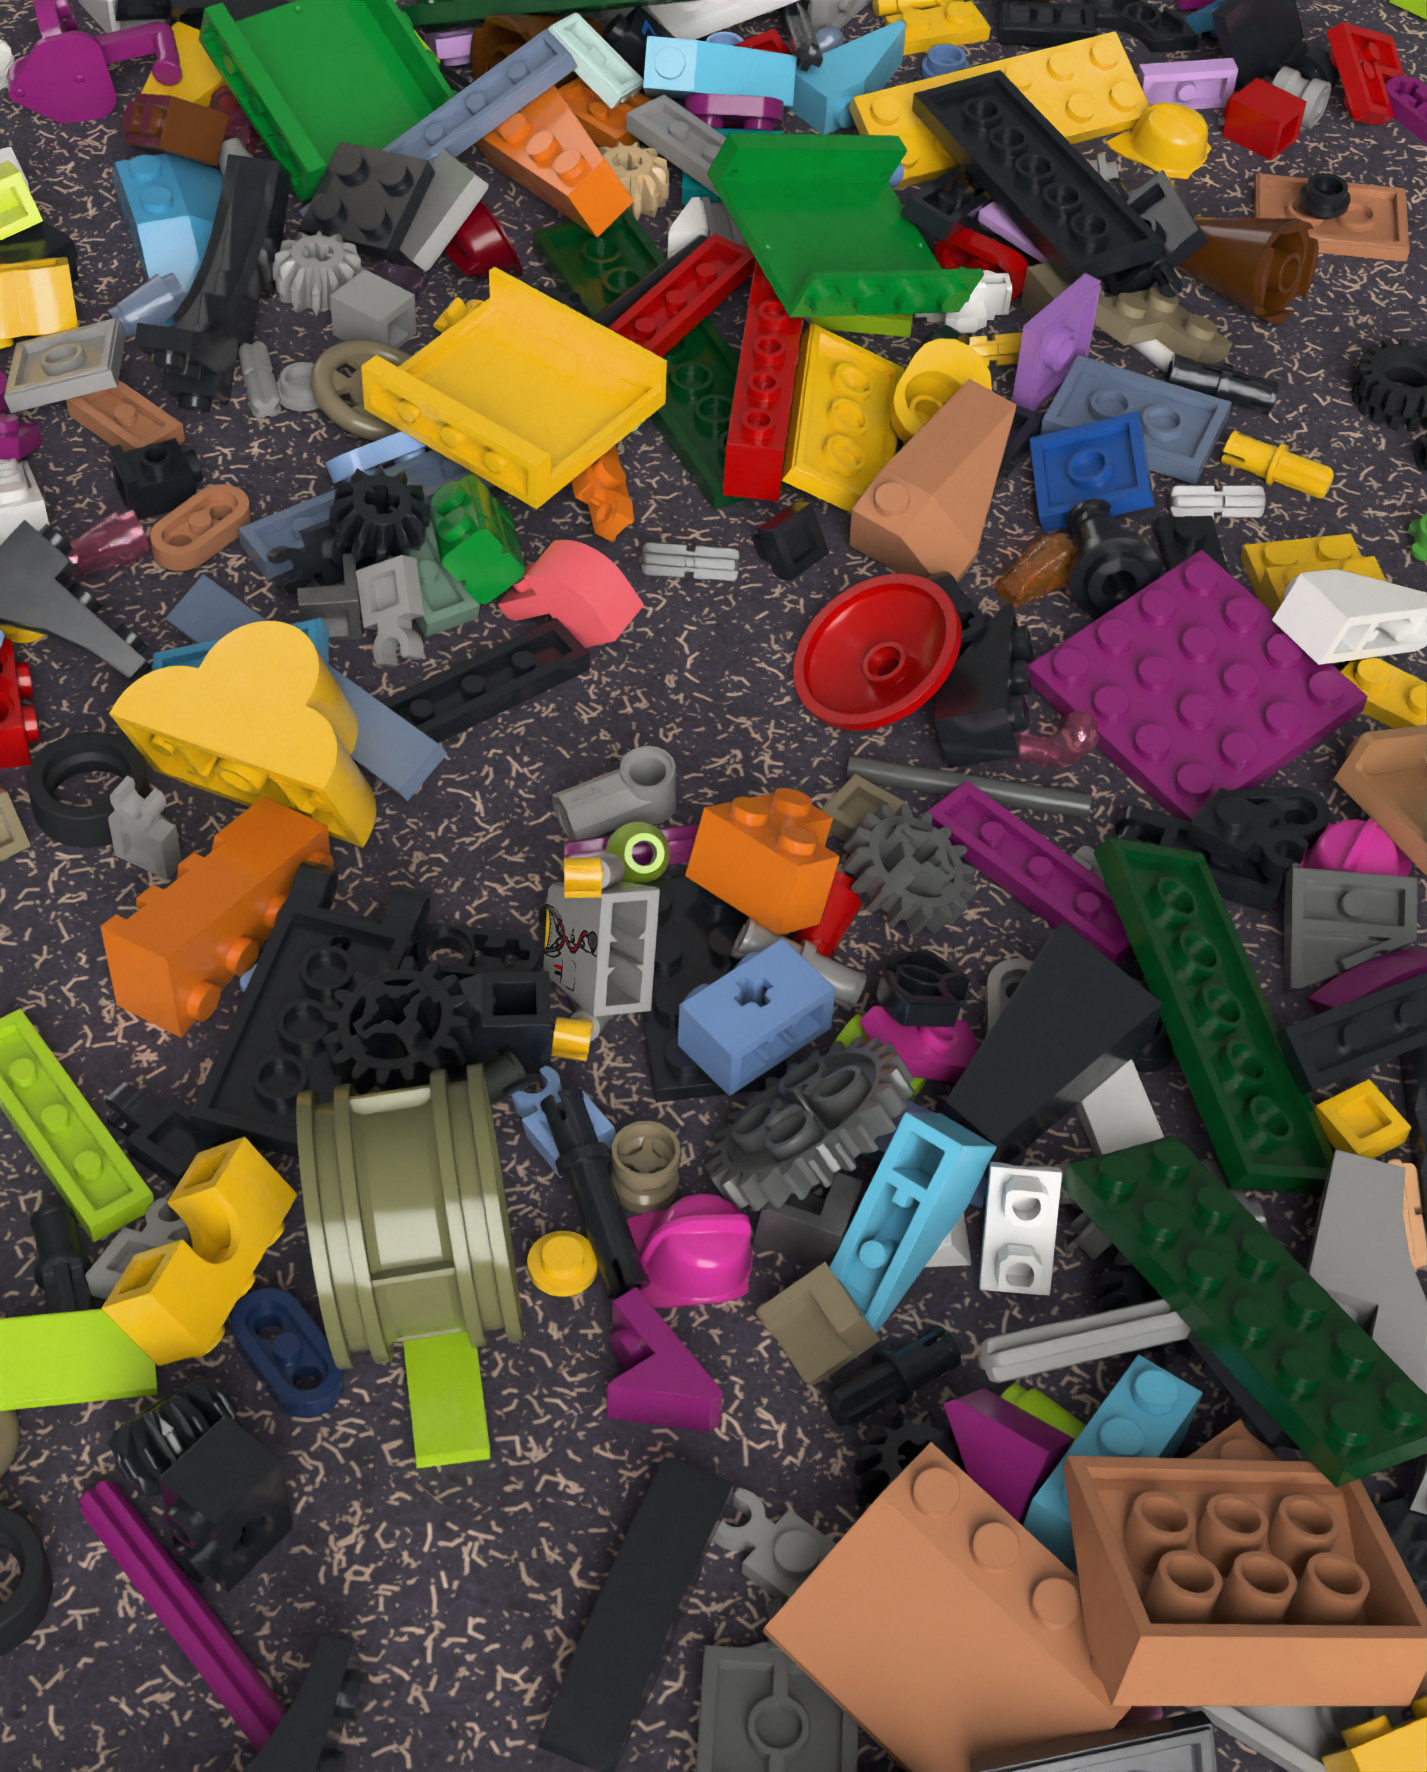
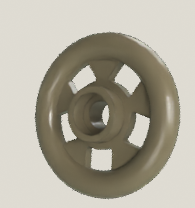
M349 340L335 344L318 357L311 372L312 392L322 411L344 430L368 440L377 441L400 432L399 429L364 410L361 366L375 355L382 357L397 367L412 356L394 346L372 340ZM348 364L356 369V371L351 375V378H348L338 372L337 369ZM346 392L349 393L353 408L347 405L339 395Z

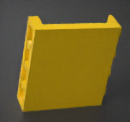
M493 267L489 270L490 298L398 367L378 355H375L361 366L364 410L537 510L665 404L667 360L527 285L523 281Z

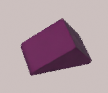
M985 1388L944 1403L943 1405L968 1476L1023 1526L1032 1499L1070 1449L1074 1438Z

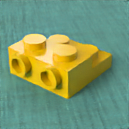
M1351 534L1243 545L1240 557L1258 600L1274 614H1276L1284 601L1283 593L1286 587L1300 573L1339 569L1387 582L1375 556L1362 557Z

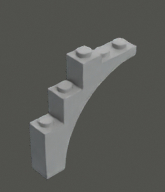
M1336 1150L1323 1187L1305 1270L1427 1395V1299L1410 1260L1402 1212L1405 1168ZM1427 1453L1419 1456L1410 1510L1426 1515Z

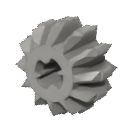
M320 230L316 235L312 236L298 232L296 240L282 241L281 249L275 254V262L272 264L273 280L276 283L280 302L292 303L295 312H301L310 308L316 317L321 309L328 308L331 311L330 295L341 285L346 284L363 271L361 258L357 254L355 244L343 243L341 234H335L330 237L323 236Z

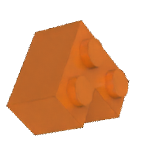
M779 788L775 793L751 798L737 797L732 802L704 807L685 876L777 936L819 925L840 859L838 854L825 847L833 817L811 804L812 800L808 795L790 788Z

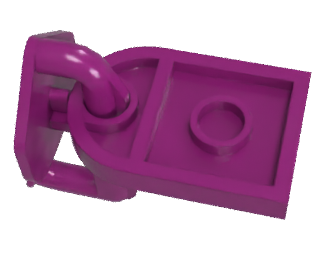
M33 0L42 39L36 42L28 55L20 57L11 64L6 77L8 93L12 101L60 124L99 120L113 111L117 97L107 64L156 53L157 62L152 67V74L159 83L167 86L176 85L180 82L182 70L180 68V58L174 31L165 22H152L93 36L87 32L79 31L72 2L67 0Z

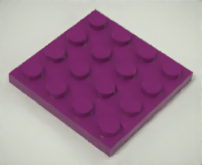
M1200 550L1028 665L1031 685L1168 813L1190 822L1221 787L1227 790L1254 789L1361 713L1365 708L1368 698L1362 690L1331 663L1317 664L1272 621L1275 614L1203 550Z

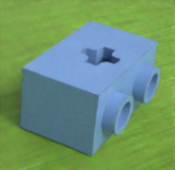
M782 938L762 952L754 951L741 959L734 970L710 985L702 984L696 987L686 996L684 1001L679 1004L678 1046L719 1087L731 1096L831 1029L836 988Z

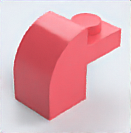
M572 540L553 541L536 562L525 566L524 577L513 584V587L497 604L506 618L513 621L550 614L553 619L557 618L585 648L616 641L644 606L624 574L609 558L586 544Z

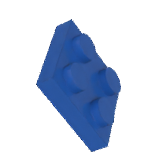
M1138 411L1029 438L1038 515L1044 533L1070 527L1064 522L1066 515L1074 506L1090 499H1101L1109 502L1112 516L1155 506L1143 427Z

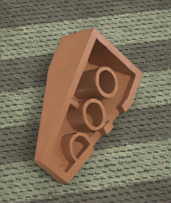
M968 379L882 468L853 507L849 546L899 574H912L925 578L946 571L959 583L977 557L984 524L991 505L995 483L1002 464L1017 405Z

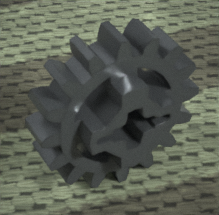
M887 804L881 805L874 814L868 812L851 831L853 834L844 843L843 849L850 856L842 864L843 870L858 876V879L850 888L854 893L866 892L871 900L868 902L866 909L870 913L880 908L886 911L887 925L892 928L900 920H904L910 933L913 935H917L925 926L933 934H937L946 924L951 926L969 907L967 902L976 894L977 889L968 883L976 874V870L970 865L963 864L960 860L967 853V848L963 845L953 846L948 839L951 836L952 829L949 826L943 827L940 830L933 827L932 815L927 811L917 819L913 817L912 811L907 804H902L895 813Z

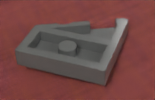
M1292 867L1285 872L1283 967L1285 992H1297L1350 970L1366 961L1405 947L1417 940V877Z

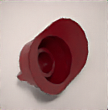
M480 199L445 247L448 258L462 274L467 276L474 275L479 279H488L489 270L493 267L504 272L512 270L516 276H522L523 269L510 239L496 217Z

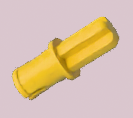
M1236 430L1232 432L1223 452L1228 454H1224L1221 459L1222 464L1242 469L1266 479L1265 484L1269 486L1275 481L1317 498H1323L1327 494L1334 478L1331 467L1288 452L1289 446L1282 443L1279 447L1241 434V432Z

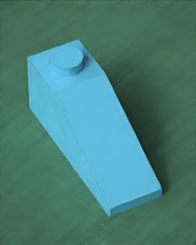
M898 20L823 53L821 66L811 65L808 72L800 70L796 65L793 108L788 109L821 134H828L839 128L852 126L855 123L849 111L852 98L882 90L903 61L906 24Z
M647 36L643 89L645 96L660 97L665 94L669 98L681 99L694 94L772 97L782 100L784 107L793 108L797 57L789 54L700 40Z
M904 1113L830 1265L832 1271L845 1285L876 1333L967 1209L997 1148L994 1144L941 1113Z

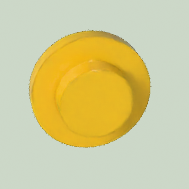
M555 1231L548 1233L533 1244L528 1254V1274L531 1281L538 1289L552 1296L567 1297L581 1293L593 1283L598 1272V1263L590 1241L575 1232Z

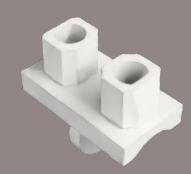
M990 1162L979 1272L980 1290L1050 1296L1062 1177L1060 1167H1023Z

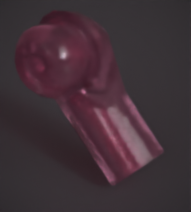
M1074 711L1067 716L1065 727L1051 737L1021 732L1020 756L1011 758V761L1054 769L1066 768L1095 748L1099 740V734L1096 732L1098 728L1097 719L1089 712Z

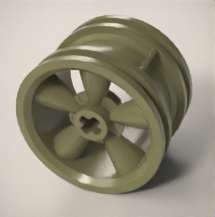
M482 1063L467 1065L468 1080L452 1083L449 1081L447 1070L440 1069L430 1072V1084L397 1090L357 1096L352 1084L338 1085L334 1090V1101L321 1103L319 1094L315 1089L298 1093L296 1103L297 1143L308 1240L327 1340L333 1360L339 1370L355 1368L358 1352L370 1350L376 1364L392 1362L394 1343L445 1334L467 1332L472 1348L487 1346V1331L505 1328L508 1342L524 1340L521 1303L506 1196L490 1098Z

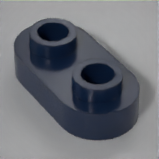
M262 1288L248 1293L236 1304L231 1315V1329L235 1347L275 1403L284 1412L300 1418L320 1416L331 1410L343 1395L345 1387L344 1371L339 1370L335 1365L326 1336L296 1297L282 1289ZM266 1326H276L282 1330L279 1335L272 1339H263L257 1335ZM305 1377H314L321 1381L318 1387L310 1390H299L295 1387L296 1383Z

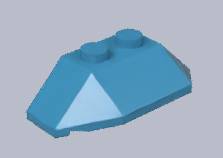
M167 153L153 156L139 155L133 159L115 162L111 172V180L146 281L156 274H159L162 278L173 273L187 295L201 266L212 232L223 185L221 171Z

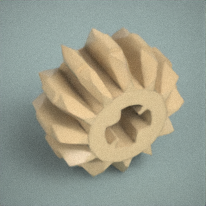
M617 141L614 148L599 147L601 154L634 200L628 209L638 221L641 213L655 218L658 207H666V199L669 196L667 160L658 157L656 148L641 149L638 142L631 146H624Z

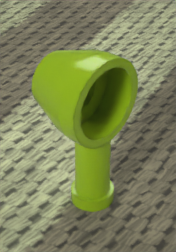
M630 822L622 825L613 832L606 846V853L615 854L624 863L625 876L621 880L623 882L644 884L657 880L666 870L670 860V847L665 835L657 827L646 822ZM639 841L647 842L653 851L651 861L644 866L638 865L632 858L633 846Z

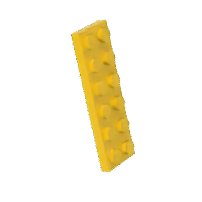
M1116 31L856 96L851 100L849 111L860 135L899 136L908 150L900 162L904 166L903 178L900 184L893 189L937 179L960 164L912 111L914 93L993 71L1001 70L1071 145L1133 129L1145 109L1150 105Z

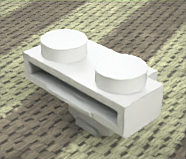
M983 270L984 276L970 295L969 301L964 304L959 312L914 314V317H926L927 322H943L944 326L949 325L963 333H975L977 330L986 327L987 320H994L995 315L1009 314L1012 295L1009 273H995Z

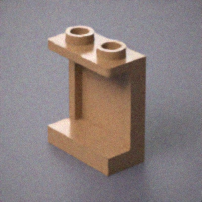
M1427 725L1365 732L1357 737L1346 751L1347 759L1334 780L1370 818L1378 821V826L1385 830L1393 842L1427 876Z

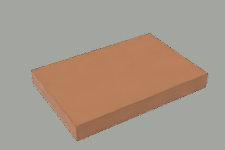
M1256 174L1254 180V218H1296L1311 223L1314 229H1309L1308 233L1309 237L1318 239V253L1407 262L1410 247L1406 190L1404 188L1346 182L1351 197L1347 212L1332 219L1321 220L1312 217L1299 204L1300 190L1308 183L1309 178Z

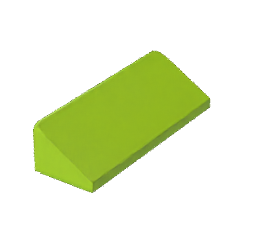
M103 1309L0 1318V1411L157 1395L155 1362Z

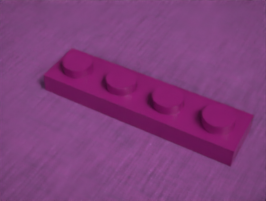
M969 781L964 782L927 811L932 815L933 827L940 830L943 827L949 826L952 829L951 836L948 839L953 846L963 845L967 848L968 851L962 857L1053 927L1057 928L1064 922L1118 967L1134 954V950L1127 941L1126 931L1113 899L1105 887V882Z

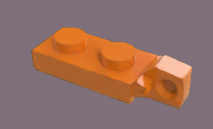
M616 445L571 481L575 498L588 504L595 534L610 542L616 540L615 537L628 524L631 525L634 522L633 504L625 482L626 474L621 467Z

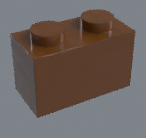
M136 93L134 101L127 105L123 116L122 126L123 130L127 132L124 144L158 155L167 153L199 164L217 166L229 114L170 95Z

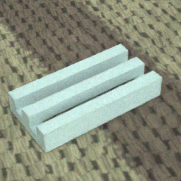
M575 12L548 28L573 56L578 66L573 71L611 109L617 107L620 102L624 103L630 96L634 97L643 87L644 79L578 13Z

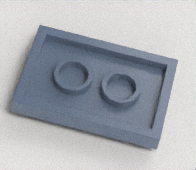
M1078 355L1042 420L1040 435L1138 411L1143 427L1149 470L1196 485L1228 420L1232 402Z

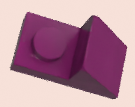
M635 1287L615 1299L612 1308V1333L609 1335V1343L616 1358L627 1371L613 1379L607 1386V1418L709 1432L720 1425L723 1391L644 1295Z

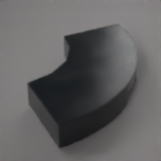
M1084 0L1085 4H1090L1093 7L1096 28L1114 29L1128 33L1142 41L1151 53L1193 51L1197 49L1198 38L1187 22L1167 7L1163 9L1162 13L1154 5L1142 2V0Z
M932 951L909 952L898 955L888 961L885 971L881 974L876 994L884 1010L902 1026L955 1027L961 1007L958 1001L964 1000L970 979L967 977V974Z

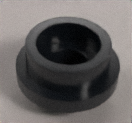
M1318 173L1311 176L1308 183L1301 188L1299 194V204L1312 217L1321 220H1328L1343 215L1347 212L1351 200L1346 181L1330 173Z

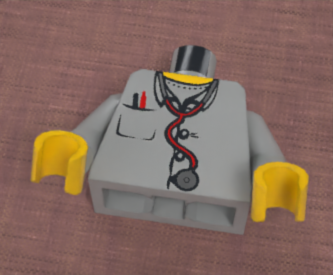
M600 853L592 857L564 858V882L551 884L548 889V900L543 904L539 912V924L545 930L544 969L549 971V978L567 994L575 1010L570 1018L556 1017L551 1057L587 1061L590 1041L598 1037L613 1015L651 1011L660 889L653 886L622 882L621 880L625 876L624 863L620 857L612 853Z

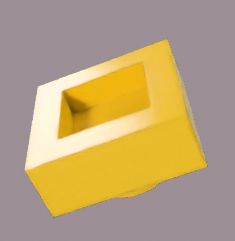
M1370 1079L1316 1105L1315 1113L1325 1136L1336 1150L1374 1159L1405 1143L1411 1130L1408 1122Z

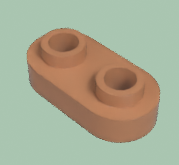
M218 484L208 486L159 520L150 532L152 554L156 563L172 571L191 570L202 565L238 538V528L251 523L250 505L246 493L232 485Z

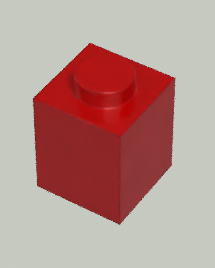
M1257 77L1242 90L1233 92L1228 98L1223 109V117L1226 121L1222 136L1269 160H1273L1298 139L1307 101Z

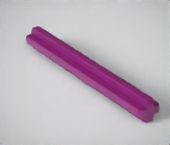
M102 1480L94 1488L87 1489L80 1497L82 1516L257 1752L260 1753L287 1713V1709L118 1485L110 1480Z

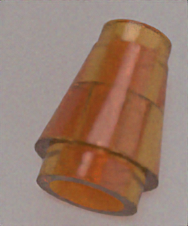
M1053 533L1049 537L1039 536L1003 577L996 581L995 588L998 596L1007 604H1012L1016 610L1022 605H1026L1068 586L1067 570L1078 552L1076 547L1067 537L1060 533Z

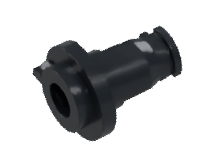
M1101 499L1082 501L1070 510L1064 521L1072 530L1073 545L1078 551L1067 570V584L1076 603L1086 610L1094 621L1160 578L1161 575L1160 560L1148 539L1136 532L1122 530L1119 522L1110 513V503Z

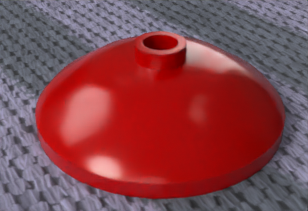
M912 574L882 575L860 582L845 590L831 600L816 615L807 627L798 645L793 664V679L801 702L822 723L833 728L848 731L876 729L894 723L913 713L924 705L943 685L957 660L961 647L962 626L954 603L936 583Z

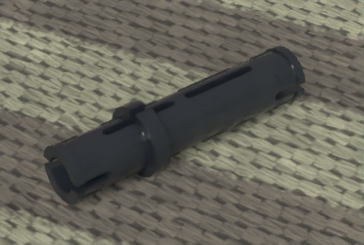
M568 1088L558 1091L561 1099L559 1103H556L553 1095H549L540 1102L542 1112L545 1113L560 1155L556 1159L555 1165L559 1176L569 1181L606 1286L608 1299L619 1298L631 1290L629 1287L631 1285L637 1287L639 1291L643 1290L651 1282L648 1274L645 1273L607 1167L612 1157L607 1144L598 1142L583 1100L582 1089Z

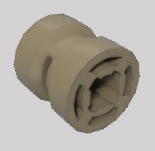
M636 1121L624 1126L615 1135L611 1145V1178L620 1203L627 1210L637 1213L662 1210L675 1199L679 1189L680 1142L674 1132L661 1123Z

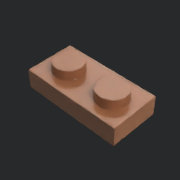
M120 380L118 381V387L66 400L70 417L111 446L120 444L123 452L176 438L178 444L185 441L183 424Z

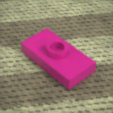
M873 1006L860 1020L869 1042L876 1037L880 1038L884 1045L890 1042L913 1077L957 1083L980 1047L967 1021L956 1020L955 1027L902 1026L883 1007Z

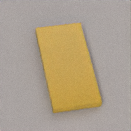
M810 323L801 337L782 481L851 513L853 507L882 468L896 455L898 436L892 428L890 412L895 387L904 373V368L818 325Z

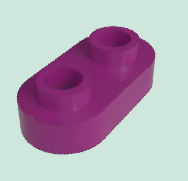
M694 94L685 97L684 108L712 128L723 129V126L743 127L745 130L773 131V127L783 124L784 102L776 98L725 94Z

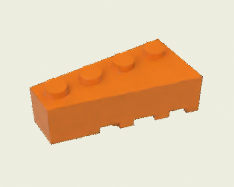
M555 85L475 143L486 159L502 173L597 238L634 202Z
M263 796L215 835L212 850L208 855L202 857L193 852L178 864L177 878L167 888L162 889L153 884L136 898V907L139 910L131 917L125 919L115 914L101 925L116 1005L180 1038L183 1037L196 1020L199 1022L206 1021L217 1008L221 991L235 975L241 977L246 971L251 970L255 964L259 947L270 936L302 861L308 860L333 867V857L330 855L328 826Z

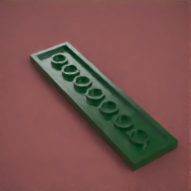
M628 208L598 238L574 221L533 232V250L558 285L563 284L565 293L574 292L580 294L581 303L587 307L590 318L666 261ZM706 316L662 357L667 360L665 404L653 413L650 418L713 509H717L750 498L723 495L726 443L740 359L709 317ZM783 481L781 483V489L792 486Z

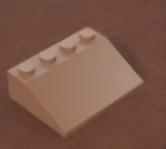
M932 1442L878 1496L763 1629V1633L906 1772H971L970 1759L1111 1730L1132 1707L1111 1706L1087 1643L1079 1578Z
M1067 1455L1063 1469L1087 1643L1111 1706H1410L1427 1671V1607L1360 1479L1335 1488L1312 1462Z

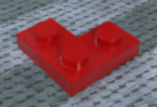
M1341 22L1326 31L1331 45L1329 51L1330 60L1333 67L1340 74L1345 90L1343 102L1348 113L1355 121L1371 125L1384 124L1395 118L1385 84L1390 78L1405 76L1393 36Z

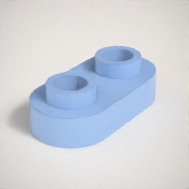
M400 431L325 462L333 484L343 481L351 482V476L354 475L357 468L367 475L374 474L380 464L384 466L394 462L396 465L426 453L425 449L429 447Z

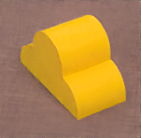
M259 621L241 626L225 635L211 648L199 669L190 666H170L152 671L132 683L118 698L109 713L155 772L251 807L265 796L327 825L329 836L364 848L373 830L376 819L375 796L369 783L351 757L358 735L356 713L310 638L295 626L279 621Z

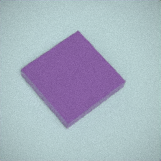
M1084 273L1023 326L1012 396L1013 403L1035 411L1060 389L1077 356L1080 355L1088 358L1101 290L1100 280Z

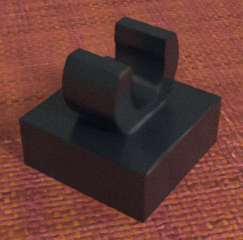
M794 502L757 528L759 534L751 537L758 556L762 560H769L774 575L781 580H793L829 554L811 502Z

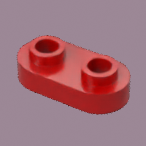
M966 227L945 242L941 239L937 241L934 255L942 269L966 267V269L981 268L982 271L989 270L995 273H1009L1012 284L1010 302L1023 293L1026 270L1029 265L1026 259L1013 248Z

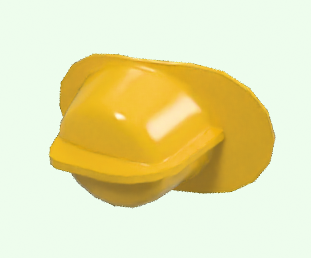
M1157 102L1148 106L1133 129H1129L1106 141L1111 150L1120 156L1145 165L1158 173L1163 170L1170 178L1188 179L1193 171L1200 168L1207 159V154L1212 149L1207 143L1208 126L1203 116L1195 109L1186 105L1170 102Z
M939 338L924 344L913 356L895 387L890 412L892 428L899 439L903 441L902 448L968 379L992 391L990 371L983 357L971 346L956 339Z

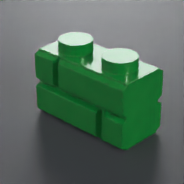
M466 474L459 481H450L440 487L432 497L429 509L431 510V519L441 565L457 581L462 580L463 587L479 604H488L523 578L526 571L517 533L514 529L512 514L496 497L492 498L489 489L475 474Z

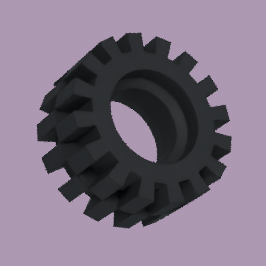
M1400 338L1398 346H1395L1391 339L1382 340L1381 347L1374 343L1369 346L1367 353L1363 352L1352 387L1354 405L1360 404L1359 412L1363 416L1373 413L1371 422L1380 426L1384 420L1391 422L1389 429L1396 431L1399 430L1400 424H1406L1408 432L1417 431L1419 423L1425 430L1427 429V344L1419 341L1417 347L1409 346V339ZM1394 382L1405 383V384L1411 385V386H1413V387H1415V388L1404 387V386L1395 384Z

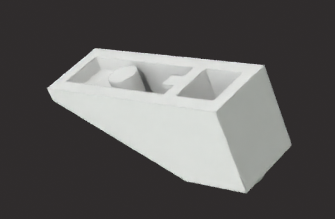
M1339 569L1300 573L1286 587L1283 593L1284 601L1272 619L1319 665L1414 652L1427 646V592Z

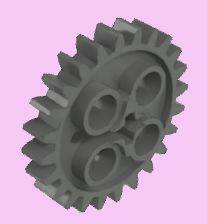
M858 1037L847 1048L842 1041H838L823 1056L818 1049L813 1051L808 1060L799 1065L795 1062L790 1063L787 1067L786 1075L780 1079L775 1077L766 1079L765 1085L767 1089L761 1094L747 1095L744 1099L748 1106L744 1110L729 1113L727 1119L732 1125L715 1132L714 1137L718 1143L706 1152L711 1159L705 1165V1168L711 1175L710 1179L723 1197L733 1202L737 1209L741 1210L749 1204L754 1212L759 1211L769 1201H771L775 1209L780 1208L792 1193H795L799 1200H803L808 1195L811 1187L819 1183L827 1188L832 1184L835 1172L841 1168L846 1171H853L856 1168L854 1158L860 1153H872L879 1149L874 1142L877 1136L886 1135L896 1130V1126L891 1119L908 1111L909 1108L904 1100L914 1095L915 1091L910 1085L914 1080L913 1075L890 1042L884 1045L878 1037L869 1043H866L862 1037Z

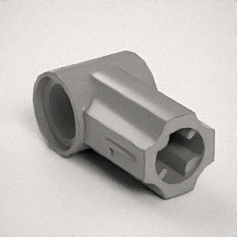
M638 747L626 753L621 760L620 769L552 794L554 811L569 841L595 838L630 822H646L654 825L670 819L677 805L676 765L673 757L659 747Z

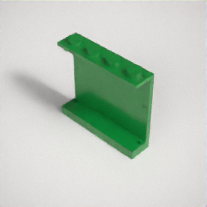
M296 0L236 22L223 2L204 8L199 42L274 160L281 161L292 174L291 186L301 202L313 198L340 141L382 150L458 94L457 91L450 88L441 74L434 54L426 50L420 42L407 13L400 11L394 0Z
M729 133L706 174L790 318L959 312L964 304L969 301L970 295L984 276L981 268L966 269V267H958V269H942L915 224L900 215L904 206L889 183L890 178L908 151L899 136Z

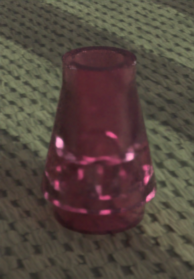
M131 508L119 514L117 509H115L69 542L74 549L66 557L78 569L73 575L75 579L92 572L140 563L141 559L139 556L151 552L152 549L134 510Z

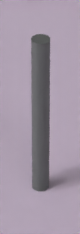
M855 756L849 757L846 780L857 774L876 785L945 796L949 795L964 782L969 781L1000 805L1087 819L1089 818L1092 794Z

